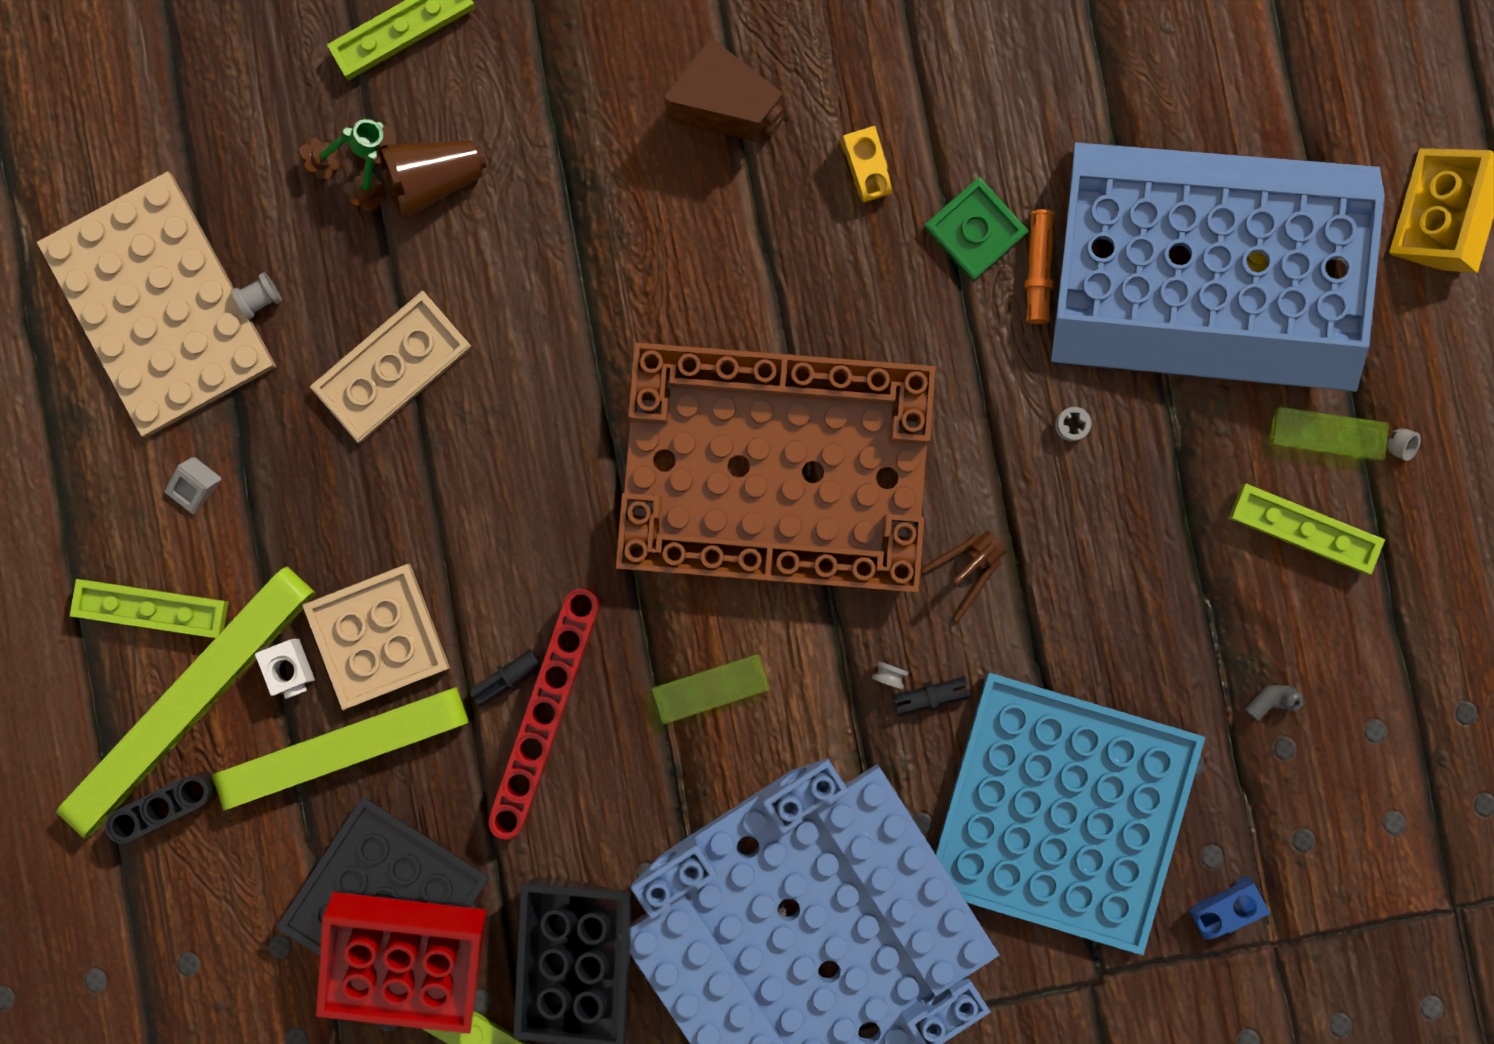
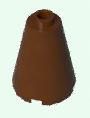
M472 141L385 144L378 148L382 170H385L388 180L386 184L398 215L401 216V219L415 215L481 178L482 169L487 168L481 146L474 147Z

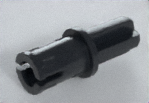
M528 649L505 666H497L499 671L471 688L470 694L475 703L482 707L509 689L515 691L516 685L538 672L542 666L532 650Z

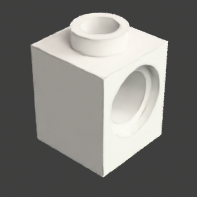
M290 639L255 653L271 696L283 693L285 699L294 697L307 691L305 684L315 681L300 639ZM285 660L291 662L294 667V675L289 681L283 679L279 671L280 665Z

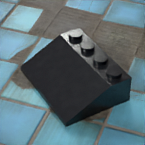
M542 877L521 883L513 1039L556 1044H626L633 892L575 880Z

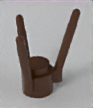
M990 531L984 532L980 537L973 534L964 543L921 567L920 572L926 574L968 549H971L967 553L971 562L953 579V584L959 585L977 567L982 570L986 567L954 615L953 621L956 623L960 621L992 573L1002 564L1000 558L1007 552L1002 542Z

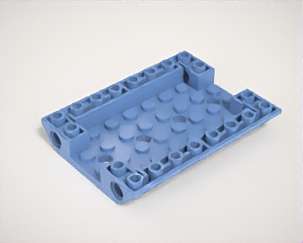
M1075 142L1051 362L1356 392L1370 343L1384 205V189L1380 167ZM1099 239L1108 240L1113 245V254L1107 258H1099L1094 255L1092 244ZM1174 246L1185 247L1190 253L1189 262L1184 265L1174 264L1169 258V250ZM1255 252L1263 254L1268 263L1266 270L1262 272L1252 271L1246 262L1249 254ZM1332 259L1341 261L1346 268L1345 276L1340 279L1328 276L1325 270L1326 262Z

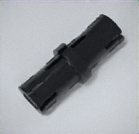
M961 676L960 678L932 684L930 681L924 683V687L892 693L894 704L907 700L910 702L909 704L895 707L897 717L930 708V711L939 710V705L971 699L969 689L953 692L955 688L968 685L966 677Z

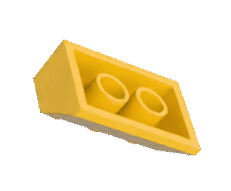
M1419 148L1389 253L1392 256L1442 271L1478 273L1494 219V153L1491 150Z

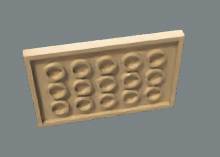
M168 171L37 242L142 437H149L276 367L251 319L246 318L235 302L231 293L234 287L177 182Z

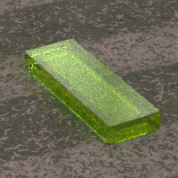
M1277 407L1274 411L1270 445L1380 461L1385 459L1389 423Z
M759 654L652 688L663 724L770 690Z

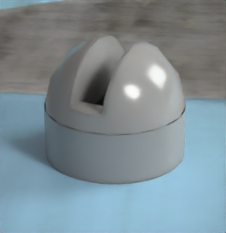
M1400 428L1394 430L1391 433L1394 438L1387 439V449L1395 457L1405 461L1411 460L1419 449L1421 443L1420 434L1409 429Z

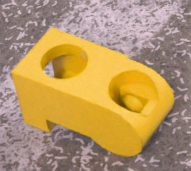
M872 126L843 135L840 139V144L844 155L846 154L861 201L865 203L891 195L892 187L887 172L888 167L876 127Z

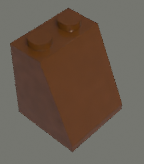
M712 38L709 39L664 96L667 118L672 122L750 141L760 142L765 134L771 137L783 121V118L780 117L784 111L782 107L783 93Z

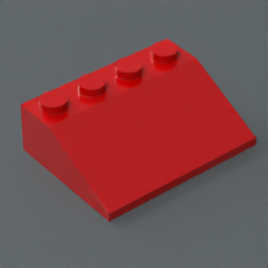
M333 892L322 922L316 1017L471 1034L487 910Z

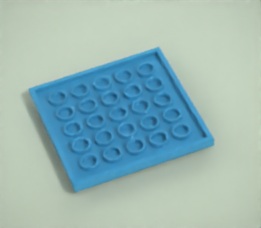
M987 672L934 853L966 903L1144 955L1205 737Z

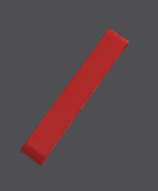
M573 590L564 600L489 816L490 830L500 839L515 837L527 823L600 612V600L590 590ZM580 595L589 597L592 602V610L584 617L577 615L573 610V601ZM568 630L575 632L579 636V647L574 652L564 650L560 643L561 636ZM554 666L563 668L567 673V682L563 687H555L549 682L548 674ZM541 702L549 703L554 708L555 716L549 723L540 721L536 715V708ZM534 738L541 743L542 754L540 757L531 758L527 756L524 751L526 739ZM521 774L527 777L530 783V789L527 793H518L512 788L511 781L514 775ZM501 811H511L516 815V828L506 829L500 824L499 814Z

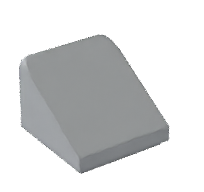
M192 457L177 466L164 492L190 513L195 514L218 486L221 477L197 458Z

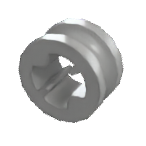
M1079 407L1065 409L1057 416L1055 421L1057 434L1066 441H1077L1085 437L1091 428L1089 414ZM1070 414L1076 415V421L1082 423V429L1075 430V434L1069 433V427L1064 425V419H1070Z
M877 661L878 672L872 674L871 679L903 690L902 678L908 676L909 672Z

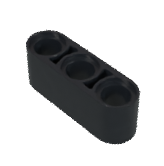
M199 772L183 777L114 811L106 820L105 829L107 835L116 843H128L210 804L218 796L212 774ZM193 781L200 783L203 787L204 793L201 800L194 798L191 794L190 789ZM159 798L166 800L169 805L167 817L161 815L157 810ZM125 815L130 816L134 820L135 829L133 833L126 831L123 826Z

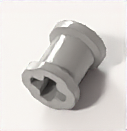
M265 272L259 274V279L242 289L236 287L231 290L235 302L247 319L253 318L254 312L272 302L278 304L282 301L276 286Z

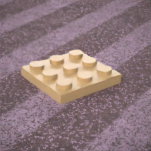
M410 564L400 566L302 605L342 710L450 669Z

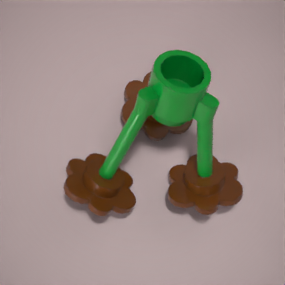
M363 119L355 123L353 129L344 128L341 135L332 143L325 142L322 144L319 139L312 138L308 144H304L299 148L298 154L305 162L303 165L307 173H315L321 180H328L332 176V171H336L340 167L339 161L335 159L337 155L336 150L345 142H348L351 150L362 160H366L363 177L356 176L353 178V182H347L343 185L342 192L349 198V204L353 207L361 206L366 211H375L379 203L386 200V194L382 191L383 185L381 181L372 178L374 163L381 165L378 148L385 144H395L392 141L393 130L389 126L383 125L381 122Z

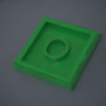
M980 176L923 227L972 282L1029 231Z

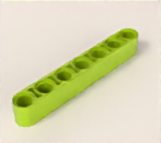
M455 687L211 776L224 811L469 723L458 689Z

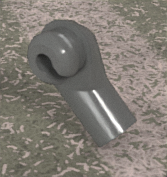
M1268 685L1246 706L1244 711L1255 721L1259 722L1271 708L1297 711L1303 704V697L1298 693L1297 689L1289 685Z

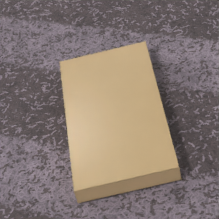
M422 290L314 382L310 388L356 442L361 444L473 347Z

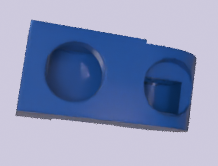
M1248 875L1235 881V885L1198 902L1190 909L1189 912L1203 939L1210 940L1228 932L1231 933L1270 914L1254 882Z

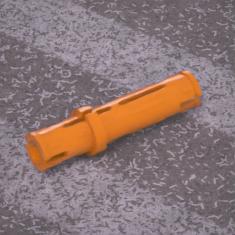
M1039 209L1030 213L1028 279L1024 281V289L1027 290L1025 322L1031 324L1050 322L1051 291L1054 290V281L1051 280L1055 212Z

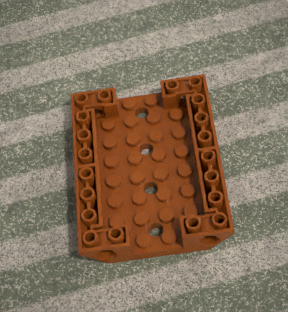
M635 342L628 416L630 419L625 490L622 493L616 568L919 592L924 531L922 505L926 451L931 437L936 366ZM661 451L673 453L675 456L674 467L665 472L658 470L654 465V458L657 453ZM740 456L749 462L750 469L745 476L734 477L729 473L728 463L732 458ZM815 462L822 467L823 477L819 482L809 483L804 480L802 468L807 463ZM889 468L895 472L897 482L893 488L883 489L877 484L876 475L880 469Z

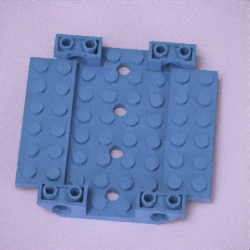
M828 758L791 770L662 853L631 885L632 891L647 913L631 923L630 954L690 1044H943L991 1012L971 980L962 979L998 957L999 953L878 764L847 784H844ZM745 836L754 837L758 841L757 849L748 855L742 854L737 850L738 841ZM785 899H794L799 904L797 912L792 916H782L778 913V906ZM825 961H834L839 965L837 973L830 978H825L818 974L820 965ZM873 1022L877 1024L878 1031L873 1037L866 1039L858 1035L859 1028L864 1023Z

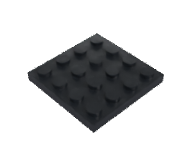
M362 796L276 928L320 956L323 915L333 892L471 908L490 876Z

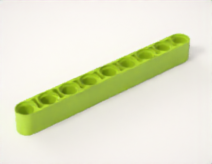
M288 566L275 574L57 809L56 813L83 839L92 835L257 659L255 653L265 650L303 609L302 605L308 603L315 595V592Z

